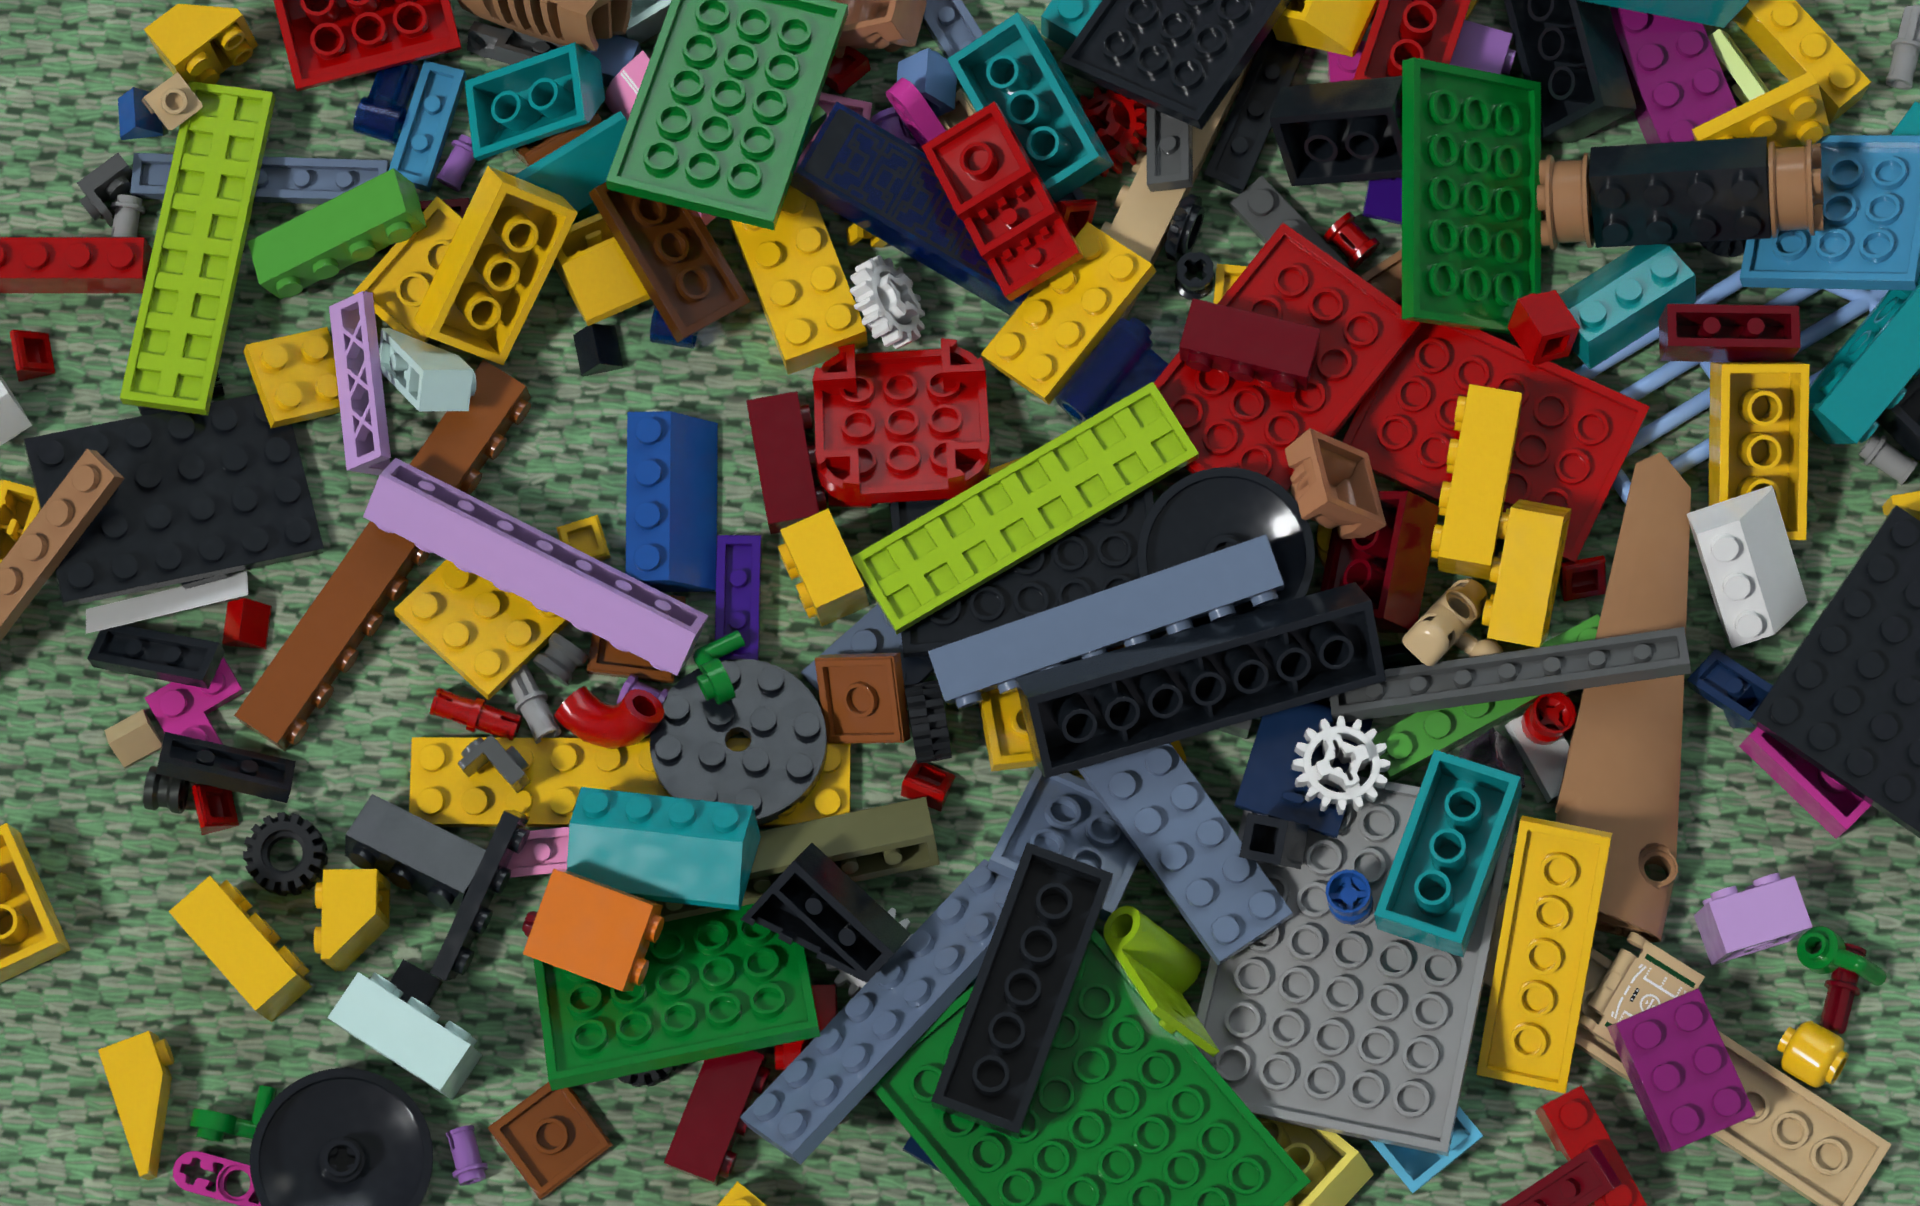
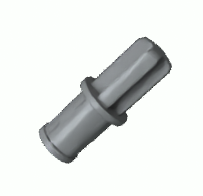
M1920 5L1905 7L1897 39L1891 42L1890 47L1894 52L1885 82L1890 87L1902 90L1912 89L1913 77L1920 56Z
M525 664L517 673L512 675L507 683L517 701L514 706L517 713H522L536 744L541 742V738H557L562 731L546 702L548 699L546 692L539 690L527 664Z

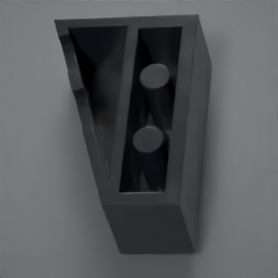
M813 843L787 867L740 919L752 926L757 923L779 934L778 939L790 945L795 942L817 953L816 958L866 983L911 935Z

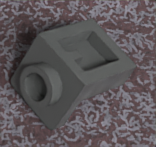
M119 153L77 182L85 194V197L79 200L94 221L102 216L110 227L113 225L114 217L104 202L108 199L115 200L117 195L126 194L131 187L132 170Z

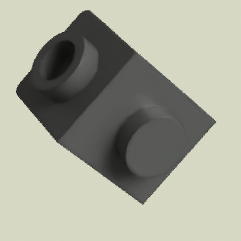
M492 734L485 740L481 737L474 740L461 753L463 758L458 762V765L467 777L472 776L490 761L516 793L520 792L530 783L529 778L524 773L529 764L513 746L505 751Z

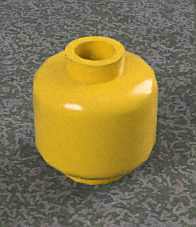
M1805 1021L1796 1030L1788 1027L1777 1047V1050L1783 1053L1781 1059L1782 1069L1814 1088H1819L1826 1082L1831 1085L1834 1084L1849 1057V1054L1844 1051V1040L1839 1035L1813 1021Z

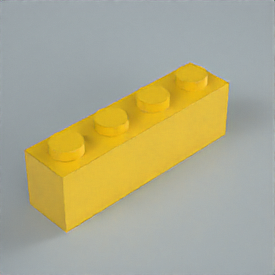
M1749 0L1743 9L1732 19L1789 81L1809 71L1812 72L1819 85L1829 125L1860 101L1871 83L1864 73L1796 0Z

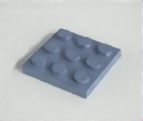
M1036 766L989 860L987 869L1007 878H1014L1027 843L1113 873L1112 884L1099 917L1107 921L1112 912L1117 909L1141 857L1086 780L1070 773H1063L1045 779L1039 767Z

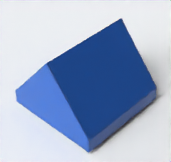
M133 87L118 98L121 140L164 136L163 123L155 113L151 114L141 101L150 91Z

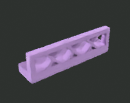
M362 291L329 306L346 469L347 471L380 475L390 464L389 458H391L373 293Z

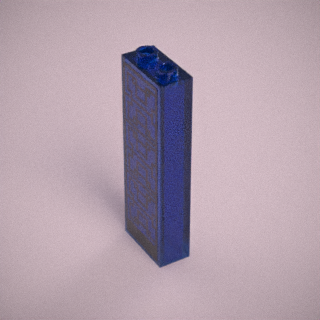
M835 103L794 173L790 186L1008 315H1011L1033 289L1011 302L1004 296L987 261L981 257L964 222L956 215L925 153L841 103Z

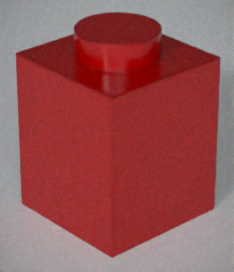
M1552 290L1539 294L1532 293L1518 298L1507 328L1530 364L1534 365L1569 356L1580 326L1557 291Z

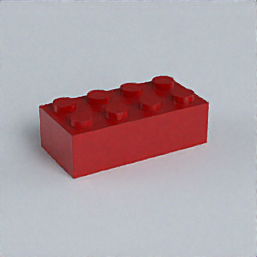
M1380 0L1353 80L1402 76V60L1414 57L1450 64L1471 0Z

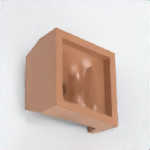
M830 0L848 5V16L834 54L838 59L843 58L846 46L852 49L867 48L868 50L884 48L887 52L897 51L902 46H916L927 0Z
M1311 428L1285 448L1288 466L1294 469L1290 477L1292 482L1291 493L1298 503L1301 519H1311L1329 529L1337 527L1339 538L1343 540L1365 538L1387 526L1368 453Z

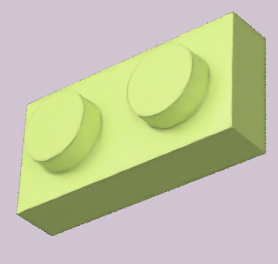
M1717 29L1708 36L1722 71L1728 70L1736 81V84L1731 88L1743 104L1769 92L1767 86L1727 32Z

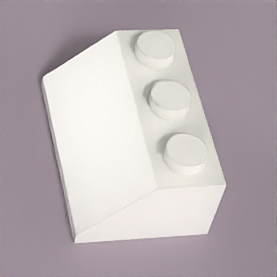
M1772 485L1686 514L1721 626L1732 648L1775 635L1808 603Z

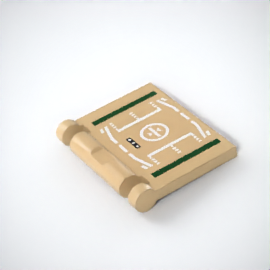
M1630 932L1626 940L1633 946L1640 948V954L1636 957L1631 952L1621 948L1587 1005L1589 1009L1602 1015L1599 1023L1597 1024L1591 1018L1581 1015L1579 1019L1580 1027L1595 1034L1614 1047L1615 1044L1607 1026L1698 989L1705 978L1702 974L1635 932Z

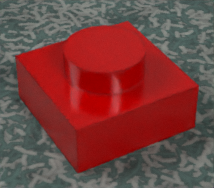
M846 46L843 58L838 59L834 55L825 84L841 95L871 70L868 58L856 49Z

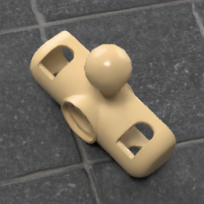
M1469 578L1460 579L1455 582L1402 638L1404 646L1427 666H1434L1453 645L1467 653L1469 658L1504 653L1502 647L1496 641L1491 639L1479 641L1466 632L1483 614L1485 602L1488 599L1487 591L1483 585Z

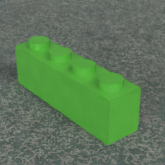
M393 168L248 241V246L259 285L279 299L298 295L302 292L303 288L322 279L334 277L340 270L358 261L372 258L376 252L394 243L408 240L414 233L426 228L427 225L414 183Z

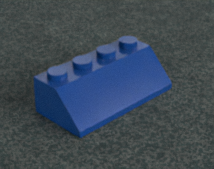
M672 411L627 412L625 574L661 592H716L718 423Z

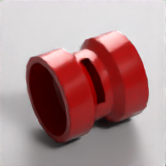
M1560 692L1540 695L1524 712L1521 721L1522 730L1533 743L1551 745L1558 741L1575 722V706L1570 698Z

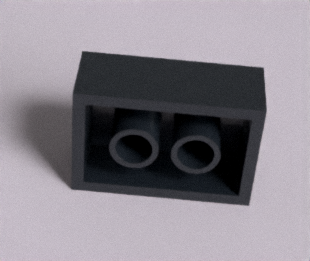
M1402 76L1281 87L1269 119L1291 186L1402 178Z

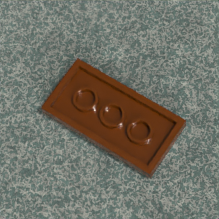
M606 182L589 192L591 199L677 343L739 310L750 302L697 211L608 190Z

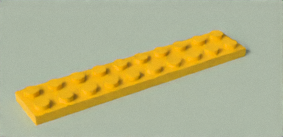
M412 737L409 812L438 827H497L504 810H516L529 816L526 827H569L581 787L670 797L656 777L650 753V738H644L635 745L607 749L586 743L580 738H541V742L536 744L534 738H514L511 741L508 738L494 737L505 751L513 746L529 764L524 773L529 778L530 783L520 792L516 793L490 761L470 777H467L459 767L458 762L463 758L461 755L462 751L471 742L480 737ZM729 738L726 745L733 751H743L750 745L751 740L750 738ZM827 742L824 769L808 797L801 804L798 802L787 811L778 815L779 819L759 825L758 827H783L850 813L851 743L829 744Z

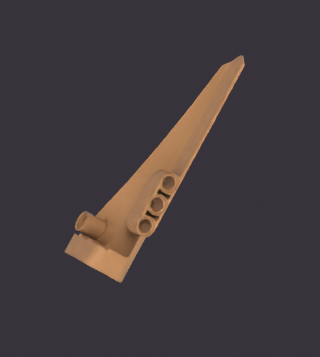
M1661 452L1635 464L1595 639L1684 627L1686 634L1690 524L1686 514L1690 513L1691 488ZM1684 675L1583 689L1556 803L1555 813H1557L1555 822L1613 833L1595 930L1628 937L1630 932H1635L1653 943L1662 940L1673 885L1678 873L1676 856ZM1650 864H1657L1665 870L1667 878L1663 881H1653L1646 876L1644 867Z

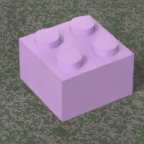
M1779 873L1758 878L1753 881V885L1746 887L1745 891L1739 893L1736 886L1710 894L1711 898L1702 901L1704 906L1694 914L1711 966L1795 941L1813 927L1795 876L1781 880Z

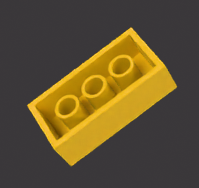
M487 166L414 318L416 323L427 337L504 365L578 212L563 196Z
M807 178L790 183L775 230L729 219L788 375L831 359L839 354L838 347L855 343V350L868 346L866 328L862 324L859 311L854 308L855 300L850 293V287Z
M1710 362L1708 506L1772 485L1789 540H1806L1810 364L1802 362Z
M1469 384L1467 397L1458 396L1454 430L1461 432L1459 439L1451 438L1446 462V473H1451L1453 476L1451 482L1443 481L1438 507H1440L1439 515L1445 516L1444 525L1435 524L1431 543V558L1438 559V571L1486 580L1490 579L1521 413L1522 393Z

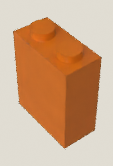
M553 868L523 955L622 992L633 991L634 986H640L646 976L649 960L644 958L650 942L655 943L658 940L663 929L664 917L660 916L663 906L565 869Z

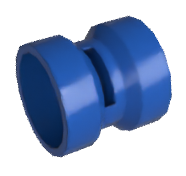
M1346 869L1337 872L1330 878L1326 885L1325 893L1330 912L1334 918L1348 925H1355L1367 919L1373 909V897L1369 881L1365 876L1355 870Z

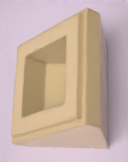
M144 709L104 730L109 746L125 769L161 750L162 742Z

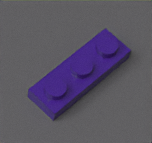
M717 535L715 640L738 630L745 643L744 647L718 658L720 661L728 659L759 660L761 535Z

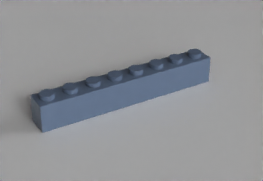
M1267 534L938 647L928 651L944 701L948 705L956 703L958 709H962L982 702L981 694L998 688L1000 695L1018 690L1015 678L1108 652L1107 650L1122 645L1128 647L1151 640V635L1165 630L1170 635L1194 628L1192 621L1209 616L1211 622L1222 620L1236 614L1235 606L1249 601L1252 602L1253 607L1271 603L1279 599L1277 592L1284 590V583Z

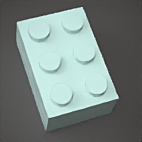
M358 972L328 1016V1019L453 1100L482 1057V1054L474 1048L477 1040L470 1033L451 1021H448L445 1027L438 1024L437 1021L440 1016L416 998L411 996L407 1003L401 1000L403 992L379 974L374 972L369 979Z

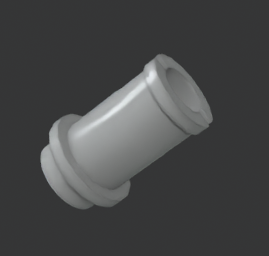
M117 195L116 202L111 203V209L115 210L111 237H137L140 215L145 214L146 210L142 206L143 200L132 195Z
M1873 434L1858 454L1865 459L1863 464L1866 466L1869 463L1873 464L1902 485L1911 475L1918 462L1911 460L1888 444L1885 435L1880 438Z

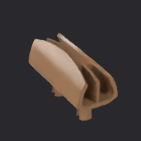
M458 0L463 10L498 25L563 46L576 42L588 51H597L599 44L596 39H610L613 35H625L632 8V0Z

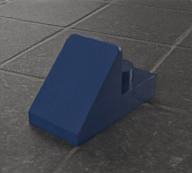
M1717 649L1687 679L1690 689L1724 711L1729 726L1734 729L1755 727L1748 720L1772 687L1770 683Z

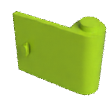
M1126 905L1116 909L1108 917L1104 925L1103 935L1105 941L1150 1011L1161 1019L1158 1022L1159 1025L1170 1034L1178 1031L1214 1057L1220 1052L1182 995L1198 978L1201 971L1199 956L1135 907Z

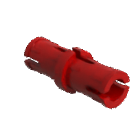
M438 688L436 691L437 696H434L430 708L431 715L466 725V730L474 733L480 730L501 738H508L511 741L516 738L515 732L518 733L522 722V715L485 704L486 700L479 697L476 700H472L442 688Z

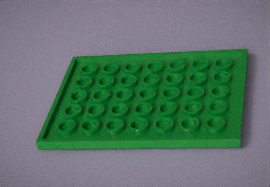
M1094 930L1019 1139L932 1107L931 1100L974 985L937 1018L872 1088L874 1093L969 1206H1284L1311 1182L1196 1046L1178 1031L1170 1034L1159 1025L1158 1022L1161 1019L1150 1011L1114 953L1096 930Z

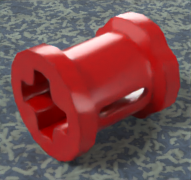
M1348 212L1328 229L1323 239L1328 244L1333 242L1349 259L1348 265L1355 269L1376 251L1380 242L1375 237L1370 239L1354 222L1355 216Z

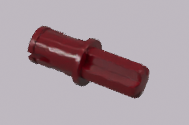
M1845 943L1847 951L1863 957L1866 956L1867 951L1864 948ZM1839 967L1832 972L1831 979L1825 981L1824 986L1828 991L1819 1023L1820 1026L1835 1034H1844L1854 996L1860 995L1861 991L1857 987L1858 974Z

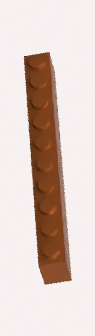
M484 359L474 372L477 385L474 396H470L469 411H447L410 463L411 466L469 495L479 485L482 479L480 470L489 458L492 460L496 459L502 452L507 442V438L504 436L513 423L519 425L531 408V403L528 402L531 396L527 387ZM370 521L234 716L243 725L283 751L288 748L290 743L293 745L298 744L307 732L309 723L306 720L315 707L321 709L329 701L334 691V687L331 686L340 671L346 673L354 665L359 655V651L356 650L365 635L371 637L376 633L384 619V615L381 612L390 599L397 601L401 597L409 582L406 576L415 564L418 566L422 565L430 553L420 550L413 542L395 533H388L379 529L375 523Z

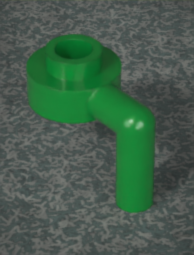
M738 630L698 648L693 654V659L702 672V675L696 677L698 685L706 700L709 701L714 698L718 705L736 698L731 680L718 658L745 646Z
M1813 927L1799 939L1797 956L1805 967L1815 973L1828 974L1841 967L1858 974L1876 986L1882 985L1886 980L1887 975L1883 969L1863 956L1847 951L1841 936L1827 927ZM1822 942L1821 949L1813 954L1815 946Z
M259 1085L251 1120L216 1111L193 1108L189 1126L198 1129L196 1137L205 1140L223 1142L224 1135L253 1139L257 1124L269 1104L275 1099L277 1089Z

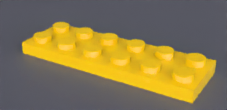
M1522 815L1519 823L1476 1075L1566 1093L1613 833Z

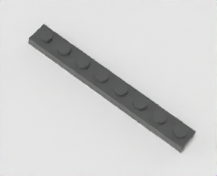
M1679 627L1437 662L1434 666L1421 664L1384 670L1386 681L1331 696V715L1333 723L1336 724L1339 716H1344L1345 722H1352L1357 719L1367 720L1691 674L1685 628Z

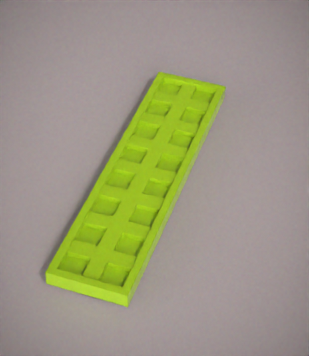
M189 81L188 86L201 101L203 107L179 126L120 400L123 404L208 416L276 98L273 92Z
M1151 382L851 558L896 634H899L1199 458V453L1154 382Z

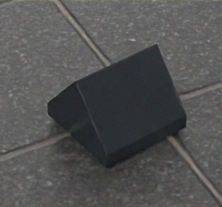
M592 324L573 335L582 377L624 368L615 326Z

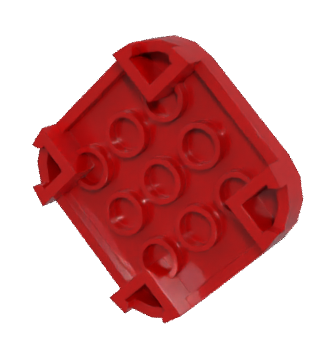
M941 338V349L856 354L854 343L838 347L839 354L827 360L821 368L815 367L813 376L815 459L820 484L830 496L845 503L854 504L952 499L983 481L989 475L991 452L986 370L982 357L977 359L973 353L958 347L957 340Z

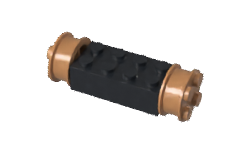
M1767 137L1591 147V152L1584 153L1582 160L1555 161L1553 155H1547L1546 160H1539L1540 185H1537L1538 211H1543L1544 220H1541L1542 246H1550L1551 250H1556L1558 243L1586 242L1588 248H1593L1595 241V247L1600 248L1771 238V230L1773 238L1778 237L1779 231L1808 229L1810 236H1815V231H1824L1821 143L1812 144V139H1808L1805 146L1776 148L1774 142H1769V148H1767Z

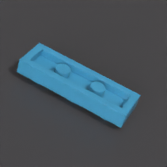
M424 60L389 170L396 169L414 183L416 189L430 192L467 75L465 70Z

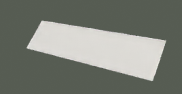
M247 571L227 575L228 578L188 589L181 586L86 609V634L247 596Z

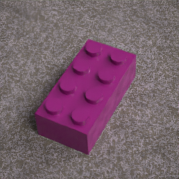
M1610 8L1637 107L1634 114L1647 144L1695 141L1691 129L1737 107L1703 24L1622 8Z

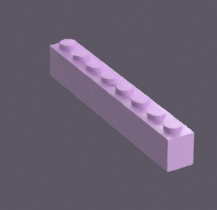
M397 458L379 475L363 515L364 518L375 523L379 529L388 533H395L413 542L420 550L435 553L453 562L458 569L474 573L492 582L499 590L512 592L532 602L537 609L544 612H552L571 622L575 628L584 632H591L609 641L616 649L631 652L649 661L654 668L670 672L676 676L690 658L708 618V615Z

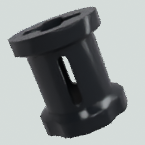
M1188 252L1179 259L1174 283L1180 296L1188 300L1193 298L1200 300L1208 295L1212 288L1214 264L1209 256L1202 252ZM1187 272H1189L1192 275L1201 272L1202 279L1200 280L1199 278L1194 277L1191 280L1186 279Z

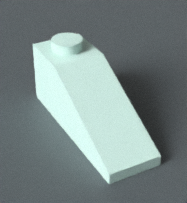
M381 328L379 344L381 372L419 412L469 411L470 396H474L476 392V375L473 369L459 355L391 328Z

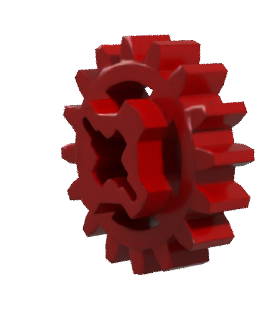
M1095 87L1094 98L1089 100L1083 95L1080 97L1081 104L1083 105L1082 108L1114 163L1110 168L1117 174H1121L1123 170L1122 163L1127 161L1134 166L1137 163L1134 156L1136 151H1147V147L1142 143L1143 138H1147V106L1109 89L1105 93L1099 87ZM1109 168L1099 175L1102 177H1106L1109 172Z

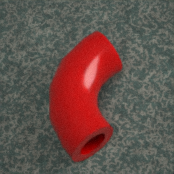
M583 686L573 692L559 706L554 714V718L582 741L607 749H615L638 744L649 735L664 718V708L658 698L645 690H630L617 705H610L601 701L587 687Z

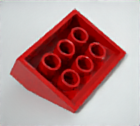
M273 0L297 92L462 49L451 0Z

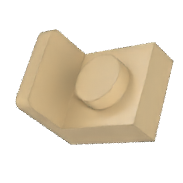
M178 72L141 100L150 113H155L169 131L174 130L203 107L201 101Z

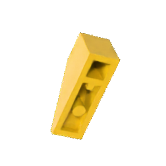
M147 1031L98 1049L139 1177L149 1181L157 1178L172 1080L168 1066L174 1064V1057L166 1039L159 1040L158 1035Z

